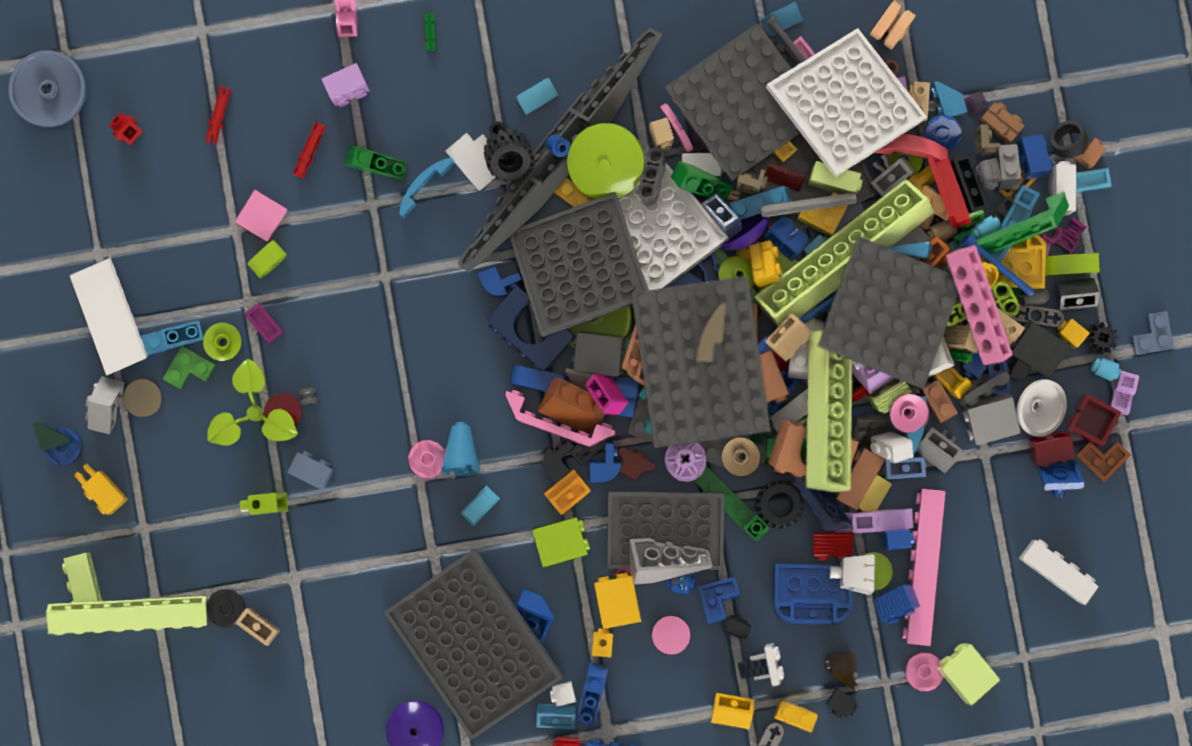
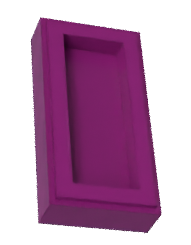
M260 302L244 314L268 344L284 333Z

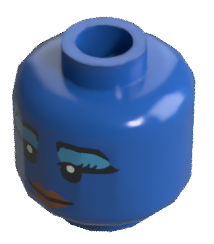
M693 573L667 579V587L673 593L689 594L692 588L696 587V577H693Z

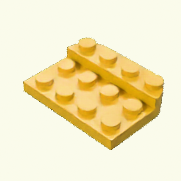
M1039 235L1014 244L1000 263L1031 288L1044 289L1046 268L1045 242ZM998 271V279L1005 280L1010 288H1019Z

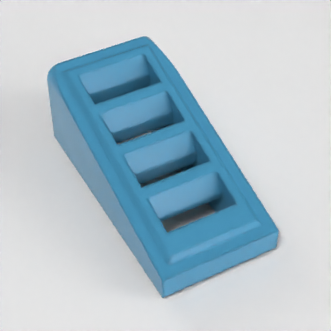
M923 242L889 247V249L910 257L930 259L932 243Z

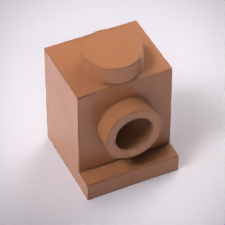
M1094 138L1092 142L1088 143L1085 151L1079 156L1074 157V160L1089 170L1096 164L1106 148L1100 140Z

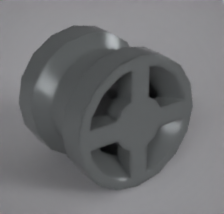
M316 387L298 390V395L301 396L300 406L319 402V398L316 397Z

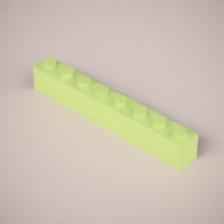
M206 596L48 604L46 612L48 634L102 633L112 630L121 632L131 629L141 631L150 628L160 630L168 627L180 629L187 626L199 628L207 625Z

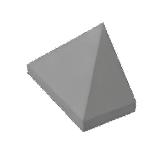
M566 368L565 372L572 384L588 391L585 384L593 374Z

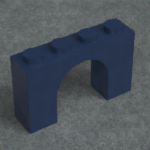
M516 285L487 319L490 323L489 327L498 334L500 332L504 335L503 340L510 346L514 344L519 349L517 352L525 359L527 357L533 361L532 366L538 371H548L572 343L575 334L567 328L550 334L539 344L525 342L518 333L517 323L520 315L529 306L530 300L528 293Z

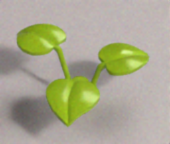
M250 359L245 360L234 372L232 383L238 392H248L252 406L248 408L246 417L235 421L230 413L217 415L209 425L208 441L219 445L234 444L241 435V429L237 423L249 419L256 422L260 420L265 421L266 423L262 426V433L270 440L285 441L298 435L293 418L287 411L282 409L273 410L269 413L267 419L264 416V410L257 406L252 392H261L263 390L265 377L255 362Z

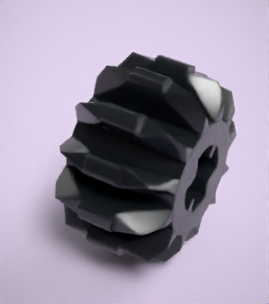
M1100 322L1099 326L1095 323L1092 325L1093 330L1087 329L1091 336H1087L1085 340H1090L1091 343H1088L1086 346H1094L1092 348L1093 353L1098 350L1099 355H1103L1104 351L1110 353L1111 348L1117 347L1113 341L1119 340V337H1113L1117 330L1110 331L1111 324L1105 327L1104 322ZM1104 335L1105 339L1103 341H1099L1098 338Z

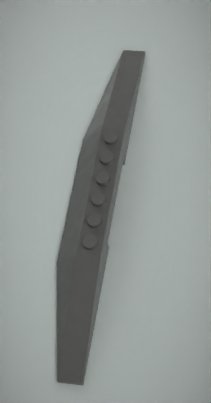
M648 28L632 44L634 47L628 53L624 52L618 57L620 61L613 67L609 66L605 70L607 73L600 80L596 79L590 84L592 88L585 94L582 92L533 151L534 163H532V169H528L529 173L527 175L523 174V178L520 180L516 178L515 181L511 182L510 180L507 183L505 194L503 197L499 196L495 202L497 205L492 214L489 213L486 219L488 221L483 229L479 228L475 234L477 238L465 250L457 263L467 272L473 270L542 208L569 174L567 166L568 154L564 157H557L550 153L546 148L547 139L552 135H559L568 140L571 147L574 139L584 129L595 124L611 123L662 37L661 33Z

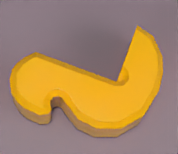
M953 367L932 376L939 380L942 387L956 399H962L972 389L970 380L963 378Z

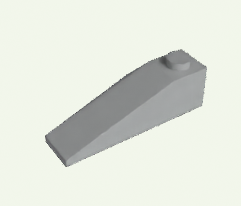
M651 538L629 540L630 571L634 584L655 583L709 569L713 566L708 549L687 545L680 547L667 541L666 544L659 543Z

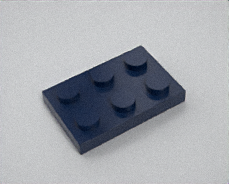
M801 479L796 483L800 494L807 499L811 510L817 514L821 520V525L827 531L847 529L852 525V522L830 491L808 488L806 479Z

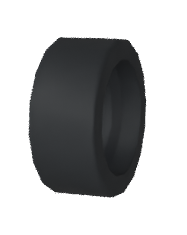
M1076 121L1060 123L1052 130L1049 138L1054 152L1062 158L1079 156L1085 151L1089 142L1085 128ZM1066 134H1080L1077 142L1070 146H1060L1058 144L1060 139Z

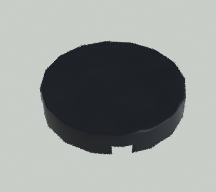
M218 590L208 600L207 616L217 626L224 628L234 626L246 609L245 602L242 596L235 590Z

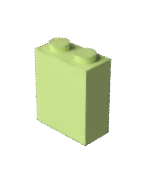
M816 161L812 167L807 185L837 194H857L861 189L863 180L860 179L861 173L846 170L834 177L824 163Z
M961 643L954 649L955 652L950 657L946 656L940 661L941 665L937 669L966 704L973 705L1000 679L971 644Z

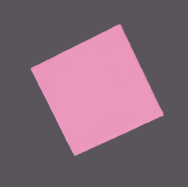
M254 190L235 223L269 242L288 210Z

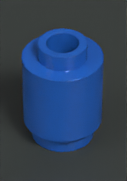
M552 135L546 141V148L555 156L564 157L569 152L570 143L559 135Z

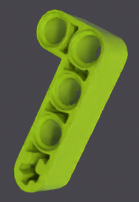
M997 279L995 285L990 288L995 304L998 303L1002 311L1008 316H1014L1019 312V303L1009 284L1003 279ZM999 285L1006 286V290L1003 293H997L996 289ZM960 299L955 301L951 312L952 318L948 320L947 326H953L967 319L966 312L961 310L963 304ZM1008 302L1015 303L1012 310L1005 309V305ZM957 307L958 312L960 313V315H957V313H956V311H955L954 308Z

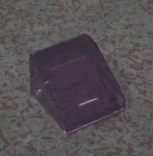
M981 90L964 99L969 118L990 107Z

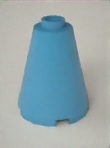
M456 422L451 427L441 466L443 474L450 475V472H453L455 476L476 475V472H480L471 426L467 425L466 422Z

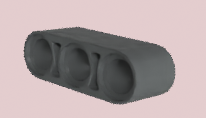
M658 147L651 148L647 153L638 188L640 199L647 206L655 204L658 199L666 167V158L663 151ZM654 157H661L658 161H652ZM651 174H656L655 178L648 179ZM646 192H652L649 197H644Z

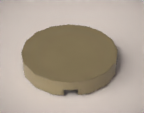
M135 380L124 391V405L135 416H151L162 405L161 389L150 380Z

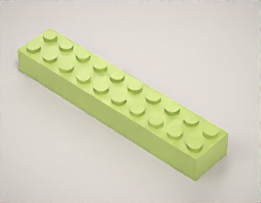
M905 179L780 276L779 283L770 284L754 298L762 311L778 328L789 317V314H793L798 319L839 288L858 236L887 248L893 246L935 213L928 198Z

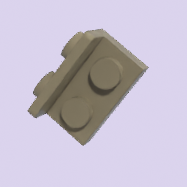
M980 125L974 131L975 154H981V157H989L1001 148V143L989 144V141H992V131L988 129V125Z
M761 170L758 180L750 174L739 175L737 191L750 195L764 192L768 178L765 176V170Z

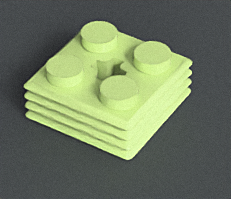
M895 378L875 390L872 395L870 393L866 395V398L870 405H872V408L879 412L887 413L897 398L905 394H911L912 391L909 390L908 384Z

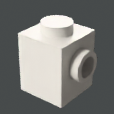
M572 681L553 685V690L550 691L552 703L556 702V705L560 706L576 702Z

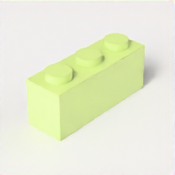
M91 553L64 558L62 567L64 573L68 576L67 588L73 596L71 603L101 602V593Z

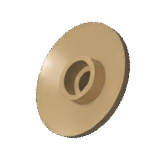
M743 437L734 438L725 445L722 452V461L725 468L731 474L746 476L757 468L760 461V453L753 441ZM741 453H744L746 456L744 460L740 459Z

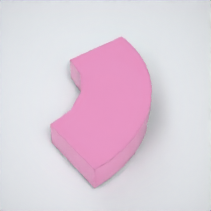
M666 103L660 106L680 144L687 153L693 150L687 134L671 108Z

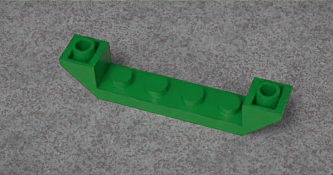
M1064 191L1046 198L1049 207L1048 211L976 239L978 245L989 254H992L1056 228L1069 208ZM972 229L954 236L958 247L966 234L971 233L975 237Z
M687 455L686 457H685V456H681V458H682V462H681V463H682V464H684L685 462L690 463V461H689V457H690V456H689V455ZM707 466L702 475L693 480L704 492H724V511L756 542L770 529Z

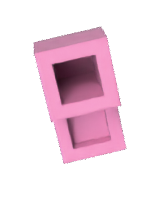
M335 0L338 37L357 36L356 1Z

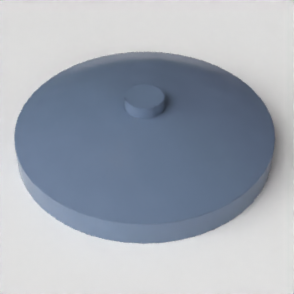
M38 51L28 55L14 68L9 81V97L16 112L26 121L41 127H55L70 121L80 111L86 97V80L82 70L71 58L56 51Z

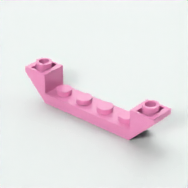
M512 390V393L507 391L505 394L519 422L587 447L599 444L614 437L616 434L615 430H612L613 426L606 423L596 425L592 438H589L590 434L580 430L578 433L572 432V428L561 424L559 427L553 425L554 421L543 417L540 420L535 418L536 414L525 411L523 414L522 410L526 399L522 397L523 393Z

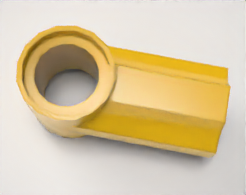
M930 165L908 179L921 193L924 186H930L935 182Z

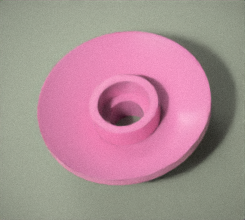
M914 394L900 396L894 401L890 409L892 424L903 432H914L920 429L928 417V408L925 401ZM905 409L910 410L909 414H904Z

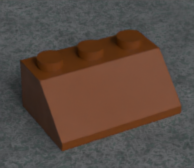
M553 377L538 409V412L577 431L580 430L588 434L602 421L605 415L589 392L558 377Z

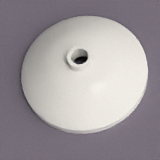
M1047 379L1031 383L1023 391L1017 405V418L1021 428L1026 433L1037 437L1046 436L1055 431L1062 423L1066 413L1067 400L1064 390L1056 382Z

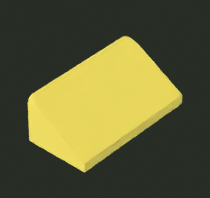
M876 475L858 509L861 511L877 510L892 484Z

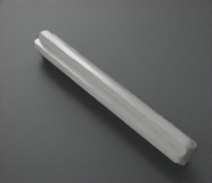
M855 193L765 205L761 206L762 217L852 205L857 203V197Z

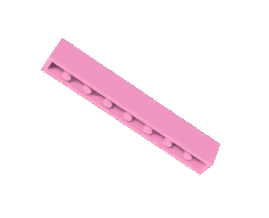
M920 489L915 497L918 511L914 512L913 522L916 523V531H913L914 550L910 551L912 569L908 571V581H911L910 585L913 586L920 607L914 609L915 613L912 615L904 616L907 623L906 627H903L902 639H905V643L931 646L945 491Z

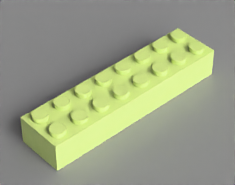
M823 330L816 331L809 336L807 487L830 492L851 490L852 360L817 347Z

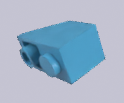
M938 81L932 84L930 93L932 99H936L938 105L936 112L938 116L949 115L957 118L964 116L968 112L962 93Z

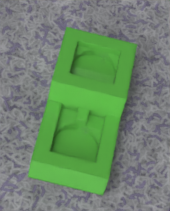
M983 210L969 214L972 222L959 227L962 233L971 230V228L975 227L976 223L984 219Z

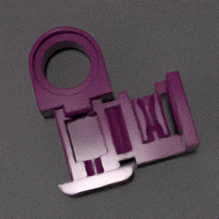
M1074 217L1068 222L1070 225L1067 229L1064 228L1063 230L1057 226L1053 228L1055 231L1054 237H1047L1045 232L1041 233L1042 239L1050 245H1058L1068 252L1067 255H1071L1079 244V237L1087 228V226Z

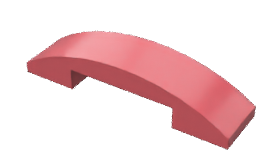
M902 134L875 152L892 156L895 151L924 158L932 154L935 162L948 158V150L932 140L909 134Z

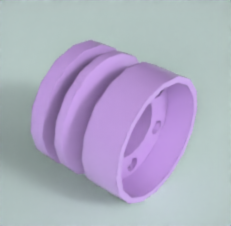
M697 442L670 445L666 451L665 463L669 473L679 481L689 482L696 480L702 475L706 468V456L704 449ZM689 455L690 463L685 462L682 464L681 456L686 457Z

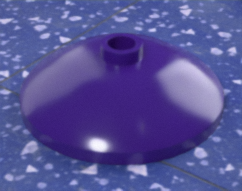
M759 215L741 225L742 230L720 246V250L737 251L743 248L749 249L750 245L757 244L756 241L762 236L768 225L769 217Z
M410 701L398 706L391 713L386 725V736L390 746H440L444 736V724L440 714L434 707L425 702ZM412 728L417 729L416 735L411 734L410 730Z

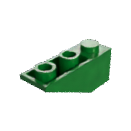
M349 146L344 165L403 181L408 162L359 146Z
M682 161L678 162L671 175L672 180L680 189L708 198L717 194L724 202H726L734 188L733 185Z

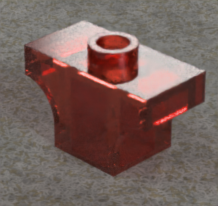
M622 446L619 451L623 458V465L619 472L635 481L640 473L644 471L652 472L656 466L644 459L646 455L638 450L632 452Z

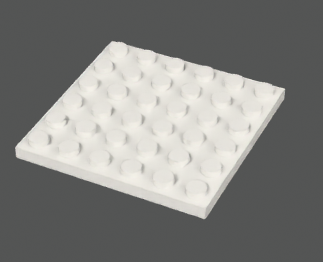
M858 28L771 81L766 86L834 177L927 118Z
M657 156L652 161H658L661 157ZM667 163L655 204L647 206L642 203L638 194L640 181L631 192L618 198L649 290L667 288L729 241L728 236L690 191L680 189L672 180L673 170ZM651 174L648 179L655 178L656 174ZM646 192L644 197H649L652 192Z

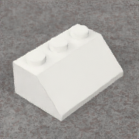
M812 318L804 325L812 332L822 331L825 323ZM809 340L802 344L796 350V354L789 359L788 378L808 380Z

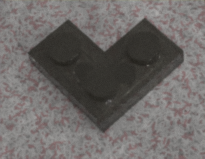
M890 412L855 415L851 436L859 442L857 448L869 447L872 433L891 431Z

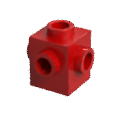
M122 112L112 120L109 126L114 131L112 135L120 142L124 140L129 145L143 132L136 125L138 123L136 119L130 114L126 117Z

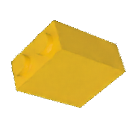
M628 572L617 574V578L610 580L609 576L597 578L598 582L594 583L603 629L641 622L632 575L628 576Z

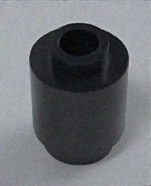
M732 614L729 617L726 616L727 620H724L721 626L724 628V632L739 639H746L752 625L748 621Z

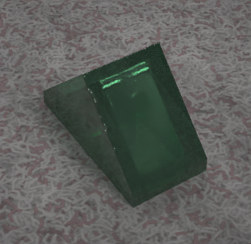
M34 422L33 424L41 451L47 452L70 444L74 440L41 423Z

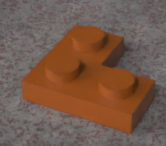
M1089 441L1075 456L1102 482H1105L1131 454L1118 441L1104 454Z

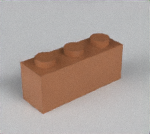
M865 448L862 451L858 450L853 458L855 463L851 468V490L834 492L837 501L853 510H857L885 461V459Z

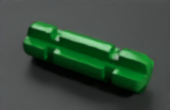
M427 13L424 15V22L426 23L424 24L425 40L427 41L425 42V48L427 51H435L436 43L434 40H436L435 24H433L435 16L432 13Z
M949 349L953 361L972 362L973 354L971 352Z

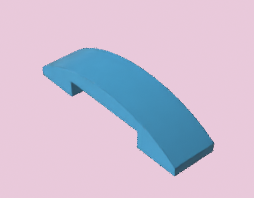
M447 158L431 165L414 180L401 203L399 214L403 219L416 206L412 198L436 172L443 177L455 164L452 158Z
M1023 185L1013 201L1014 204L1004 219L1002 227L999 229L1002 230L1028 219L1040 193ZM1012 246L990 255L1002 262Z

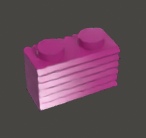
M593 374L585 384L603 414L618 415L628 404V401L622 395L623 392H621V389H619V386H617L610 375Z

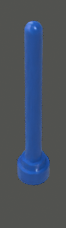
M971 233L966 234L962 238L960 246L966 248L976 245L980 257L989 264L994 265L1001 274L1029 296L1035 294L1033 288L980 247L976 238Z

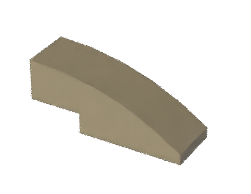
M721 303L706 323L697 346L695 361L710 363L713 361L714 343L721 344L723 339L726 303Z

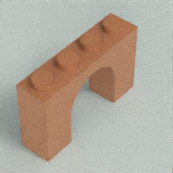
M773 351L759 355L767 407L768 402L773 400L776 403L786 400V395L789 394Z
M783 419L768 462L774 467V471L779 473L791 472V475L802 478L803 475L807 476V464L802 463L800 458V449L807 428L802 424ZM852 436L851 463L859 443Z

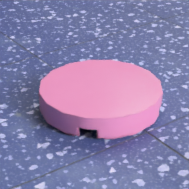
M431 440L416 443L408 456L411 470L417 476L423 478L438 476L441 473L445 454L444 448Z
M663 617L653 627V643L658 650L665 654L680 653L689 643V627L679 617Z
M926 652L913 655L905 666V676L909 684L920 691L935 689L943 679V675L937 669L941 665L940 660L935 655Z

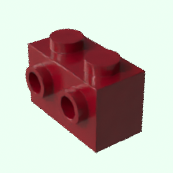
M1066 431L1028 439L1031 461L1039 467H1047L1050 463L1055 462L1065 463L1069 459L1075 458L1072 436Z

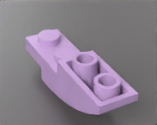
M912 508L845 512L852 525L847 529L835 530V533H864L913 528Z

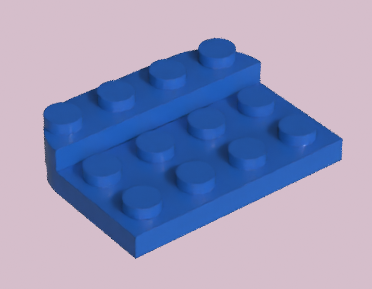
M775 563L774 610L778 618L790 624L835 625L843 622L852 610V591L840 588V579L829 577L830 566L840 567V565Z

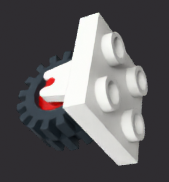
M774 643L766 644L764 647L765 653L750 656L749 660L737 663L741 679L753 677L754 680L771 678L772 686L780 685L782 679H784L783 666L778 664V660L781 658L779 647H775Z

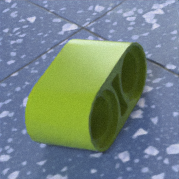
M273 240L260 250L247 265L261 279L273 270L287 254Z

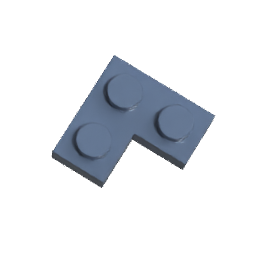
M1168 312L1147 314L1150 333L1131 337L1134 355L1174 349Z

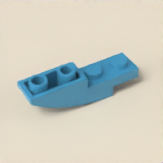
M199 321L140 336L148 355L204 340Z

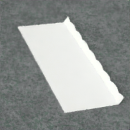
M109 256V259L69 275L106 376L146 359L147 353L111 257Z

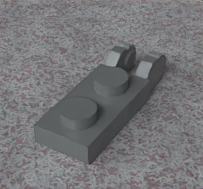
M1001 372L959 400V403L962 407L967 404L970 407L980 401L978 397L983 394L987 397L995 391L994 387L1001 388L1010 381V375L1006 372Z

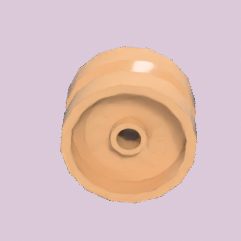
M895 0L870 33L876 40L881 39L886 32L889 33L884 40V45L890 50L894 48L898 41H901L909 30V25L916 17L914 13L907 10L898 18L897 16L902 10V5Z

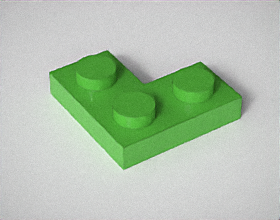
M181 346L163 380L181 389L189 373L207 382L216 365Z

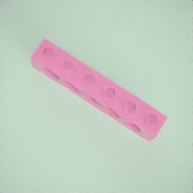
M976 245L957 249L946 255L960 295V300L964 306L973 338L976 341L979 356L982 359L983 365L1003 362L1013 354Z

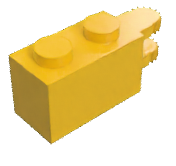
M86 463L83 468L89 473L91 478L87 481L79 472L74 475L83 485L81 487L85 490L83 492L89 500L93 499L98 504L96 508L103 515L105 513L112 515L128 498L103 471L96 473Z

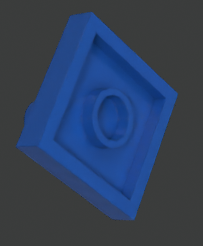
M1076 460L1065 463H1050L1047 467L1037 466L1044 490H1053L1052 495L1059 498V493L1060 497H1064L1065 489H1083L1084 481Z

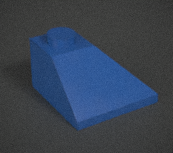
M524 589L516 609L538 641L544 643L554 616L542 596Z

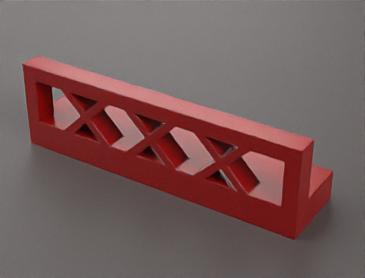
M932 154L927 156L953 229L972 222L949 158L935 162Z

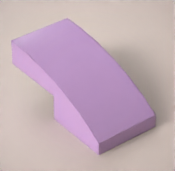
M1121 371L1117 378L1110 406L1121 411V414L1128 415L1130 413L1133 395L1136 393L1138 385V375Z

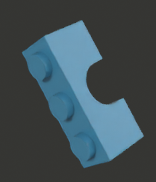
M781 186L731 202L730 206L732 211L739 217L740 222L760 215L761 206L793 202L789 187Z

